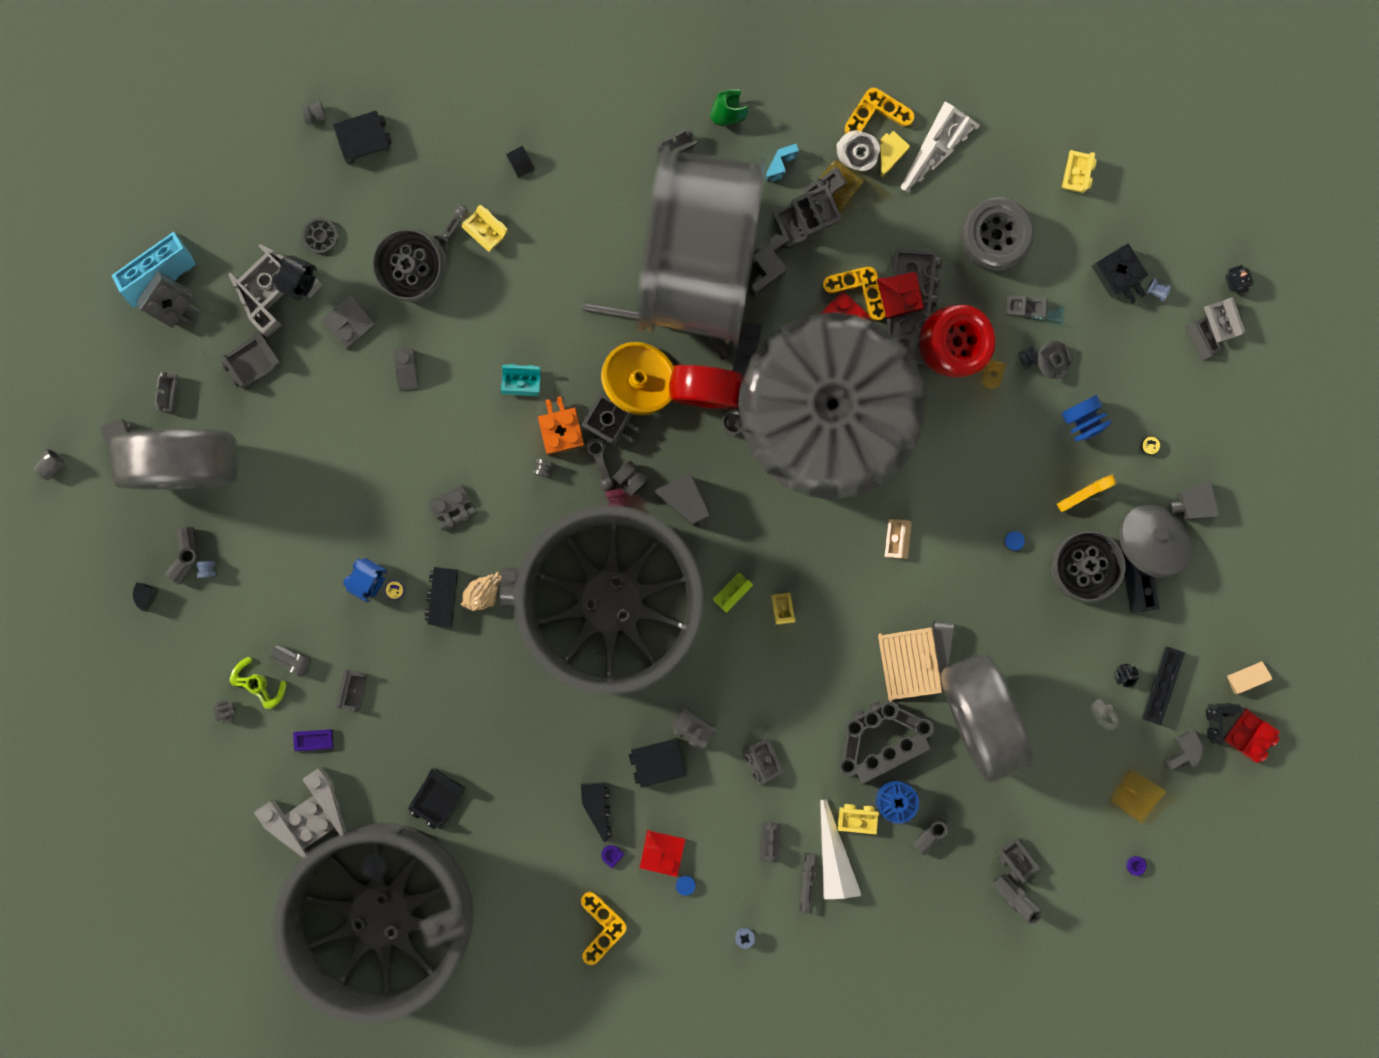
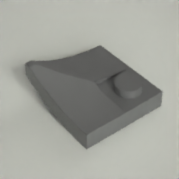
M350 294L321 319L346 350L376 326Z

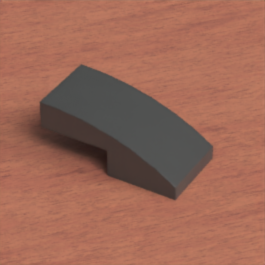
M834 167L824 177L815 180L804 192L806 194L827 184L831 195H833L848 182L839 168Z
M1008 295L1006 315L1047 318V298Z

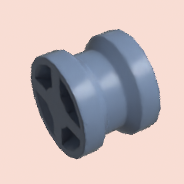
M196 562V567L199 571L197 578L216 577L217 573L214 571L216 562Z
M747 927L740 928L735 934V941L740 948L747 949L754 944L755 937L753 931Z

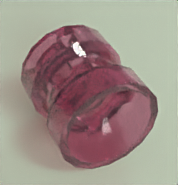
M624 489L605 492L606 498L609 501L607 506L627 507L626 502L623 500L625 495Z

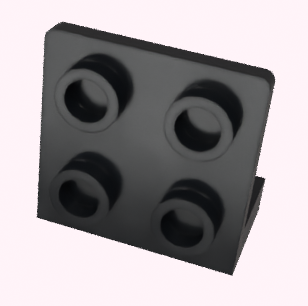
M1208 704V709H1206V719L1209 720L1207 737L1211 743L1224 745L1222 716L1234 717L1236 716L1235 713H1241L1240 704Z

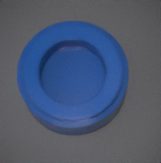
M1013 531L1006 535L1005 545L1008 549L1016 551L1024 546L1025 539L1020 532Z
M681 876L676 882V889L681 895H690L695 890V881L690 876Z

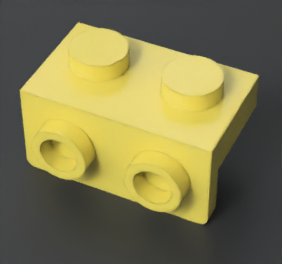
M1070 150L1061 189L1084 193L1087 188L1090 189L1093 180L1090 177L1091 170L1095 169L1097 159H1094L1095 153L1085 154Z
M479 205L476 212L464 221L461 226L488 252L504 240L508 232L505 225L498 221L482 205Z
M844 804V807H839L837 830L877 834L879 811L875 810L873 806H864L863 809H857L856 805Z

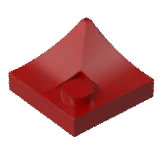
M916 272L876 279L887 319L924 310Z
M647 830L639 868L678 877L686 839Z

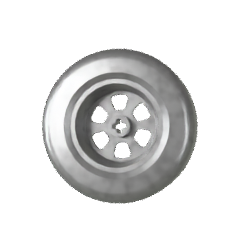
M194 429L136 431L118 434L112 438L110 443L112 483L119 488L193 489L220 487L233 484L238 476L236 438L229 432Z
M978 654L946 667L941 674L943 689L964 744L982 778L987 782H995L1029 768L1033 763L1031 744L1013 696L993 659L987 654Z

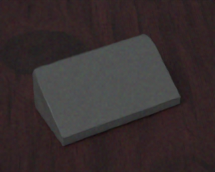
M1207 316L1186 326L1202 360L1223 351L1220 342L1217 343Z

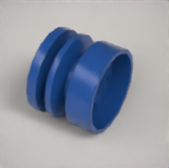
M1098 395L1061 413L1066 424L1076 422L1077 426L1070 431L1072 434L1080 430L1081 434L1074 437L1076 442L1092 438L1112 424L1110 419L1103 423L1100 420L1108 415L1107 412L1101 414L1096 412L1103 406Z
M892 780L886 782L879 788L876 794L875 803L878 811L885 819L893 823L909 821L915 816L919 808L917 793L911 786L902 781ZM900 798H902V799H901L902 805H901V806L897 805L896 807H894L895 804H896V803L894 802V799H898V800H899Z

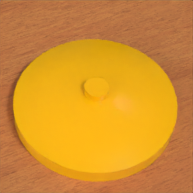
M642 342L624 343L612 350L604 361L601 371L602 385L609 399L620 409L635 415L654 414L665 408L671 401L669 399V382L673 365L662 351L652 345Z

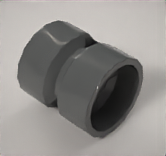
M731 409L723 415L722 429L727 435L738 436L742 434L740 413L737 409Z
M630 460L613 478L620 485L624 484V490L632 497L649 479L642 472L638 473V468Z

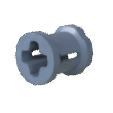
M1153 278L1145 293H1151L1163 302L1171 286H1165Z

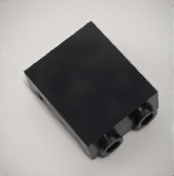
M377 110L333 124L344 160L347 164L354 163V159L384 149L387 151L391 150L389 144H392L390 135L385 133L383 128L386 126L383 115L379 116Z
M677 738L631 749L632 753L629 754L631 765H635L637 771L633 773L636 784L640 783L641 788L686 776Z
M432 768L414 799L408 805L409 814L417 819L423 818L426 820L425 824L433 829H436V827L440 829L466 787L439 770Z

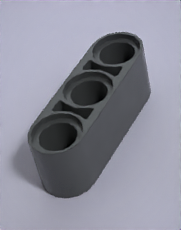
M934 620L932 629L941 677L942 671L949 666L954 623Z

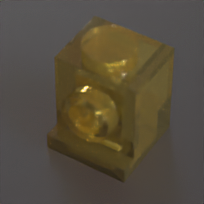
M991 359L983 369L980 383L984 384V387L995 390V387L999 388L1007 363ZM991 371H995L997 373V377H991Z

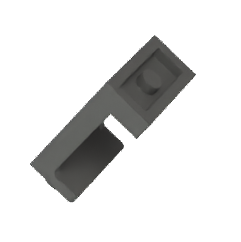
M259 330L252 334L253 337L228 354L220 356L223 360L220 363L226 371L230 370L233 375L231 380L237 388L240 386L245 390L283 365Z

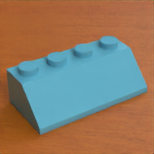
M172 232L118 270L112 277L121 295L135 308L138 306L137 300L157 271L176 280L184 272L190 271L196 263L177 234Z

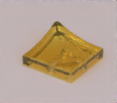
M835 159L819 179L824 177L834 167L839 168L848 183L834 193L832 197L839 212L842 213L864 181Z
M1129 769L1109 801L1138 822L1143 823L1150 811L1165 795L1166 791L1135 770Z

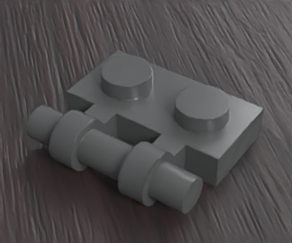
M463 485L428 501L435 518L444 517L445 519L444 522L439 524L442 531L447 528L452 529L455 527V524L463 520L467 521L476 514L473 507L468 510L465 508V505L471 503ZM459 509L460 514L451 518L449 513Z

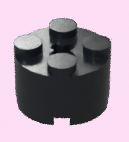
M285 255L281 260V267L278 273H275L272 278V283L275 284L277 291L300 301L302 300L300 297L302 295L307 296L314 285L316 277L313 276V270L317 272L316 266L294 255Z

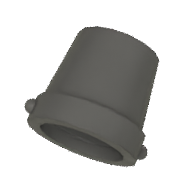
M47 448L35 465L34 470L42 478L50 480L66 466V461L58 453Z

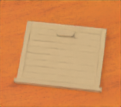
M932 627L886 635L878 634L889 701L893 702L894 699L943 692Z

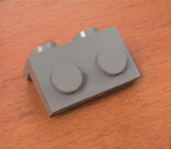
M1233 297L1204 307L1217 343L1245 333Z

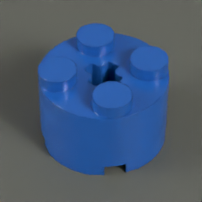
M358 558L353 565L354 570L351 575L345 578L343 585L346 586L347 592L368 603L371 601L368 598L371 595L375 597L381 589L385 580L382 575L383 572L387 574V570L367 558L362 560Z

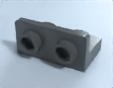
M768 738L742 750L744 761L749 765L752 771V778L758 785L766 783L784 773Z
M458 906L420 922L428 941L426 943L427 946L433 945L434 948L445 944L444 940L450 937L455 940L464 936L463 932L467 929Z

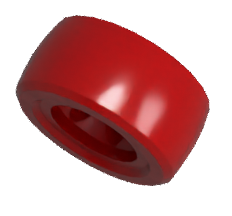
M958 304L943 307L926 319L919 335V348L924 362L935 373L945 377L961 378L979 372L989 363L995 350L996 338L994 328L983 312L970 305ZM961 325L964 326V332H961L959 329ZM968 337L972 340L970 345L967 343ZM962 350L966 352L965 357L961 355Z
M676 365L673 367L670 376L669 399L672 402L687 406L710 409H735L739 406L742 374L716 367Z

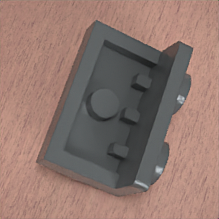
M1016 837L997 850L1000 855L997 858L1004 866L1008 865L1012 870L1010 875L1016 882L1020 880V882L1025 883V879L1039 869V866Z

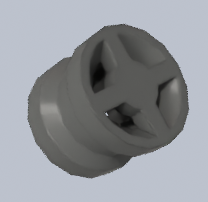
M536 459L537 465L532 473L550 479V472L555 464Z

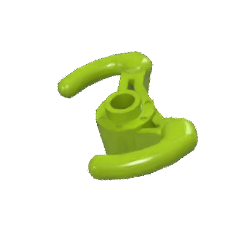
M246 657L234 667L229 679L230 683L235 687L243 686L246 690L258 696L264 708H274L283 699L287 683L281 681L277 695L270 699L266 690L267 679L263 675L253 674L247 678H239L240 671L252 662L251 657ZM256 680H258L259 687L255 686Z

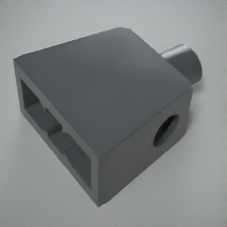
M1211 481L1201 483L1178 493L1179 501L1170 503L1172 514L1182 512L1184 519L1219 516Z

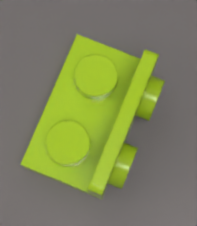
M737 573L713 598V601L727 613L753 584L741 573Z

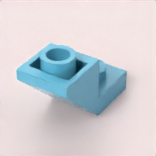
M797 144L778 149L766 173V181L771 180L775 182L783 178L785 168L782 160L787 162L796 158L795 156L799 152Z

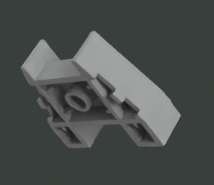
M260 244L259 247L265 254L239 279L232 273L228 275L240 297L239 299L247 312L249 320L263 335L269 338L282 325L268 309L284 294L277 291L275 284L272 283V278L275 273H278L284 256ZM317 278L307 295L308 298H311L323 286Z
M323 767L316 769L302 779L313 796L286 815H284L275 800L268 802L254 812L264 829L302 858L310 853L307 849L309 845L334 828L340 836L346 832L333 782Z

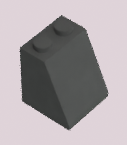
M691 474L655 490L657 497L692 526L696 524L699 527L708 522L707 519L710 518V514Z

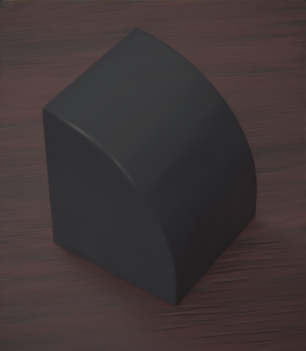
M523 145L506 154L518 178L535 170Z
M136 582L133 589V600L140 610L148 612L158 591L143 583Z

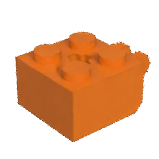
M560 396L557 397L560 411L553 413L550 399L545 400L548 414L538 416L547 455L585 447L576 409L565 410L562 397ZM558 428L566 429L567 432H564V436H560L559 433L556 434Z

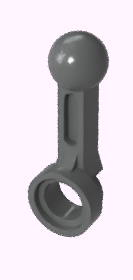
M459 205L455 208L454 217L441 235L433 236L436 240L442 239L444 241L443 249L445 252L449 248L451 236L461 221L469 216V209L464 205Z
M591 438L586 445L587 452L596 460L602 477L601 488L606 492H610L615 488L616 483L609 476L603 458L605 443L601 438ZM593 443H599L602 448L599 452L595 453L591 451L590 446Z

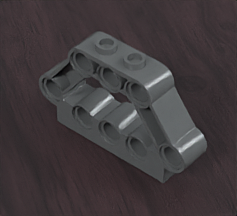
M880 700L869 705L870 709L866 711L861 709L853 713V718L845 723L846 737L842 758L838 762V769L845 776L856 774L860 783L863 784L930 750L931 748L926 738L933 734L934 724L929 719L918 718L900 709L892 701L882 703ZM888 705L894 708V713L891 716H886L884 713V709ZM870 714H875L877 717V721L873 725L867 722V717ZM889 719L915 731V735L911 737L903 736L898 740L897 744L893 746L885 745L879 753L867 754L862 762L856 763L861 735L864 729L868 727L877 728L882 720ZM925 722L928 724V731L921 733L919 725ZM852 723L859 724L860 730L857 733H851L850 725ZM910 740L911 748L909 750L902 749L903 741ZM887 749H893V758H885L884 754ZM876 758L877 765L869 768L867 765L868 759ZM846 761L853 763L851 771L843 769V764Z

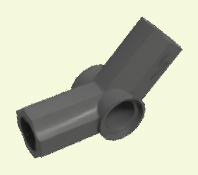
M194 527L176 529L179 556L165 576L180 585L196 562L200 560ZM189 551L193 553V559L190 562L185 558L186 553Z
M1004 872L993 880L991 884L1002 894L1010 907L1015 912L1018 911L1029 924L1036 923L1040 919L1042 912Z

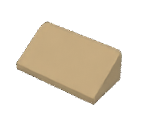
M889 519L885 557L908 559L911 521Z
M1261 661L1228 675L1227 679L1233 693L1239 694L1272 680V677Z

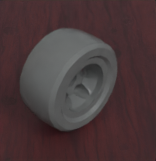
M1005 197L988 198L975 205L964 218L960 233L963 251L973 264L984 270L1003 271L1012 268L1021 262L1030 251L1034 239L1033 221L1027 210L1018 202ZM994 217L999 218V224L993 223ZM1006 224H1010L1012 226L1011 231H1007L1005 229ZM981 225H986L987 231H982ZM997 233L999 234L997 237H1000V239L995 240L992 238V235ZM1011 238L1013 244L1007 245L1006 239ZM982 239H986L988 245H985ZM999 246L1001 251L994 250L993 248Z
M414 228L399 229L385 236L377 245L372 260L373 273L380 287L390 296L404 301H418L435 293L443 284L448 267L447 257L440 243L431 234ZM406 247H409L410 252L408 254H404L403 250ZM419 251L423 252L421 259L417 258V252ZM396 257H399L397 264H395ZM409 259L411 267H407L406 269L405 261ZM422 265L426 266V272L424 273L420 272ZM398 270L402 272L401 278L397 275ZM411 275L416 277V281L413 283L409 280Z
M1093 530L1078 531L1062 539L1055 547L1050 561V574L1057 589L1066 597L1082 603L1098 602L1112 595L1120 586L1125 573V559L1118 544L1109 536ZM1090 549L1095 551V556L1091 557L1089 555ZM1076 552H1080L1082 554L1081 559L1075 558ZM1100 560L1103 561V565H1104L1103 568L1100 567V563H1099ZM1087 561L1093 564L1091 571L1085 567V564H1088ZM1075 565L1077 567L1076 573L1070 571L1071 566ZM1097 573L1100 574L1098 581L1094 579V575ZM1082 576L1086 577L1087 582L1085 584H1082L1080 582V578Z

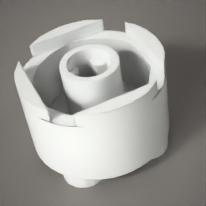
M850 131L837 143L838 158L844 166L850 169L866 171L871 169L878 161L880 153L879 143L874 136L868 133Z

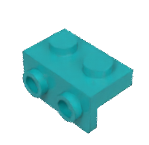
M515 364L502 365L501 394L539 396L541 367Z

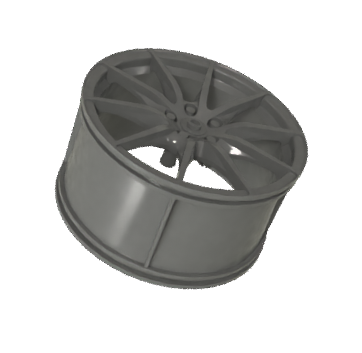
M665 145L657 173L645 245L638 307L639 331L644 332L647 327L649 332H653L655 326H661L725 339V343L728 344L730 340H733V345H738L755 241L765 160L761 159V163L757 164L755 159H752V162L749 163L680 153V148H675L672 151L671 146Z
M589 507L557 520L541 533L530 546L516 578L514 590L515 617L518 629L529 652L553 677L569 686L587 692L599 694L624 693L637 690L660 679L685 655L695 637L701 618V581L695 562L687 547L661 521L644 512L628 507ZM611 525L609 556L605 567L599 570L585 559L570 537L591 527ZM615 525L631 527L655 538V541L648 550L624 572H621L618 567ZM565 540L568 541L576 553L587 577V582L584 584L558 580L540 574L549 556ZM660 542L674 557L683 578L660 584L641 585L638 583L637 577L642 565ZM538 578L566 588L577 596V604L565 612L537 621L535 591ZM685 581L687 610L684 624L668 619L642 604L644 598L666 587ZM584 617L586 623L573 648L562 660L546 642L539 625L555 620ZM638 619L658 620L682 628L673 646L657 662H655L640 638L636 627ZM622 630L644 652L652 665L631 675L612 677V658L617 632ZM595 632H601L604 636L607 648V677L587 674L567 664L581 644Z
M374 823L358 826L347 830L344 835L340 836L339 834L307 854L288 876L279 894L273 919L276 954L281 968L293 988L303 999L323 1013L337 1019L355 1023H380L408 1015L427 1003L438 993L458 965L471 935L473 924L472 896L466 877L455 858L443 845L426 833L393 823ZM358 842H373V855L378 854L380 858L379 842L407 850L414 854V857L391 885L387 886L385 884L384 877L373 880L371 877L370 884L364 886L355 879L334 854ZM419 858L433 870L441 881L442 886L422 894L408 896L405 894L404 888L408 876ZM327 860L332 861L341 872L354 897L352 902L307 895L315 875ZM445 890L451 908L459 907L467 929L463 932L464 936L452 941L446 957L434 971L411 943L408 934L413 930H423L420 922L424 919L413 916L411 914L412 910L437 893ZM305 901L334 908L346 916V924L336 932L308 944L304 929ZM355 936L357 943L351 960L340 981H337L318 963L311 948L327 941ZM395 945L422 965L429 976L410 988L391 993L390 947ZM369 949H374L381 961L385 981L384 994L362 992L343 984L359 958Z

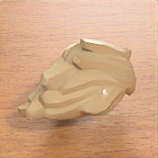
M496 572L494 575L480 577L470 582L464 589L461 605L472 611L493 607L497 601V590L501 581L500 573Z

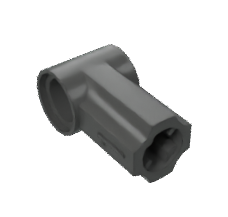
M280 645L274 648L270 660L288 668V671L300 677L304 676L312 661L310 658L297 652L294 653Z
M940 819L933 820L929 827L912 844L925 856L941 838L947 835L948 828L946 824ZM937 824H941L944 827L943 831L939 834L933 832V828Z

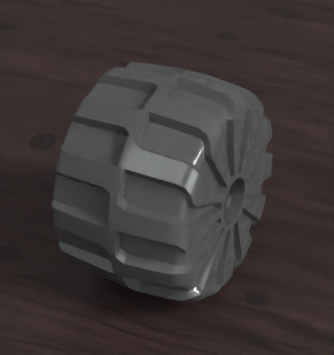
M835 312L805 316L786 324L765 340L749 363L741 383L739 397L742 433L750 452L766 473L784 487L809 497L838 499L861 495L878 488L899 472L913 454L923 430L926 409L922 378L914 359L901 342L882 326L856 315ZM830 400H834L838 404V408L834 411H830L826 406Z

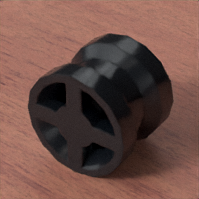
M1034 346L1029 347L1027 351L1018 352L1024 369L1030 368L1033 364L1038 365V353Z

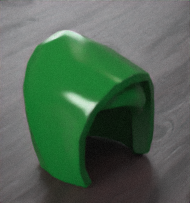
M726 90L717 94L710 112V119L714 124L718 126H731L746 120L748 106L743 108L739 106L741 90Z

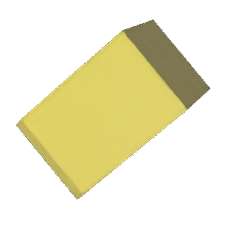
M791 594L771 595L775 625L795 622Z

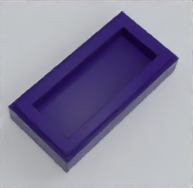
M333 729L293 732L294 751L334 748Z

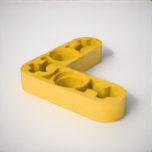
M871 88L865 93L847 121L844 132L845 134L850 131L849 126L852 127L856 120L859 121L856 130L863 131L875 110L902 127H908L912 124L914 113L911 109L881 90ZM874 93L877 94V97H876V98H877L879 101H881L882 98L885 99V100L882 102L881 107L878 106L879 103H880L879 101H877V100H875V99L873 100V102L870 101V96H869V94H870V95H873ZM886 103H892L895 107V110L893 112H887L884 109V105ZM898 108L901 109L900 114L905 115L907 113L909 115L910 121H902L903 117L899 114L897 117L894 116ZM860 109H866L869 115L866 118H861L858 115Z
M863 267L831 275L824 279L822 284L823 290L828 294L862 287L870 318L873 321H881L885 317L884 306L876 280L878 276L874 268ZM866 271H868L869 274H873V276L870 278L871 284L875 282L876 285H870L867 288L865 287V285L869 284L868 279L863 278ZM851 275L854 277L855 283L847 285L844 282V278ZM841 277L843 288H840V284L835 285L833 290L830 287H826L829 280L832 283H836L839 281L838 278ZM870 289H875L878 292L876 299L868 297L867 292ZM880 300L881 303H878L877 307L878 310H882L880 317H877L876 314L873 315L872 313L875 311L874 304L870 306V303H876Z
M1113 474L1103 477L1057 503V506L1063 512L1095 493L1113 486L1117 481Z
M589 891L583 894L581 905L604 927L599 935L583 951V961L587 965H594L623 936L626 931V923L596 893ZM587 896L590 898L591 896H593V902L596 905L598 904V902H600L602 905L597 907L596 911L593 912L592 909H594V906L592 904L586 905L585 897ZM607 909L609 917L601 919L598 916L599 910ZM616 923L618 925L619 923H621L622 931L620 932L619 930H617L613 934V936H615L616 938L613 939L611 934L607 933L606 931L609 930L611 933L614 929L613 924ZM602 936L610 939V944L607 947H602L599 944V939ZM596 944L597 948L603 952L600 953L598 950L594 956L596 959L593 960L591 958L588 960L587 952L592 953L595 950L593 945Z

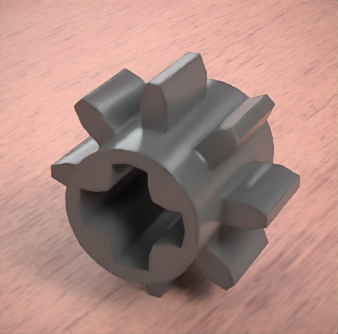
M227 699L218 701V706L213 707L216 720H222L223 724L232 722V717L237 716L234 703H228Z

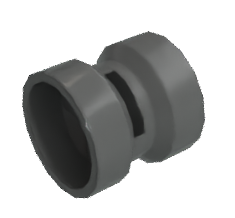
M317 101L311 106L308 104L302 106L307 124L313 123L314 120L321 121L326 119L321 101Z

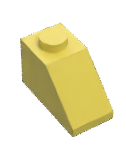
M894 131L890 135L886 133L879 141L881 143L879 168L882 178L910 148V145Z

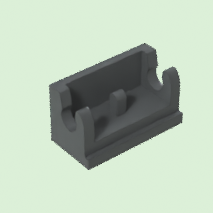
M344 669L336 708L359 711L367 673Z

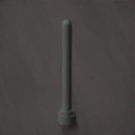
M588 303L582 305L584 311L638 319L637 311Z

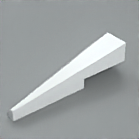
M944 102L900 188L909 193L911 191L910 188L917 181L921 182L924 179L923 176L930 169L934 170L954 151L953 148L960 141H965L968 138L967 134L973 129L977 130L980 125L954 106Z
M827 799L820 800L824 899H845L861 896Z

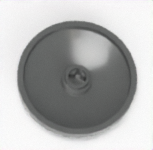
M1142 505L1130 511L1121 522L1119 529L1121 547L1129 561L1142 572L1154 577H1171L1179 573L1189 563L1192 556L1190 534L1183 522L1169 510L1156 505Z

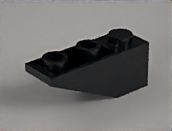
M605 782L582 783V805L603 842H608V837H611V825H607V817H610V806H606V798H609V786H605Z

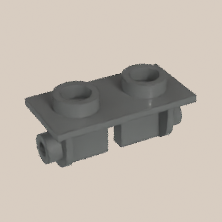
M684 129L674 135L676 141L673 142L672 138L668 137L660 141L656 147L659 155L662 156L665 145L671 146L672 151L675 148H680L681 153L691 149L698 143L694 139L691 129Z
M160 372V375L157 376L156 389H161L162 393L156 392L155 410L173 412L175 389L178 384L177 374Z
M762 822L760 861H780L781 822Z

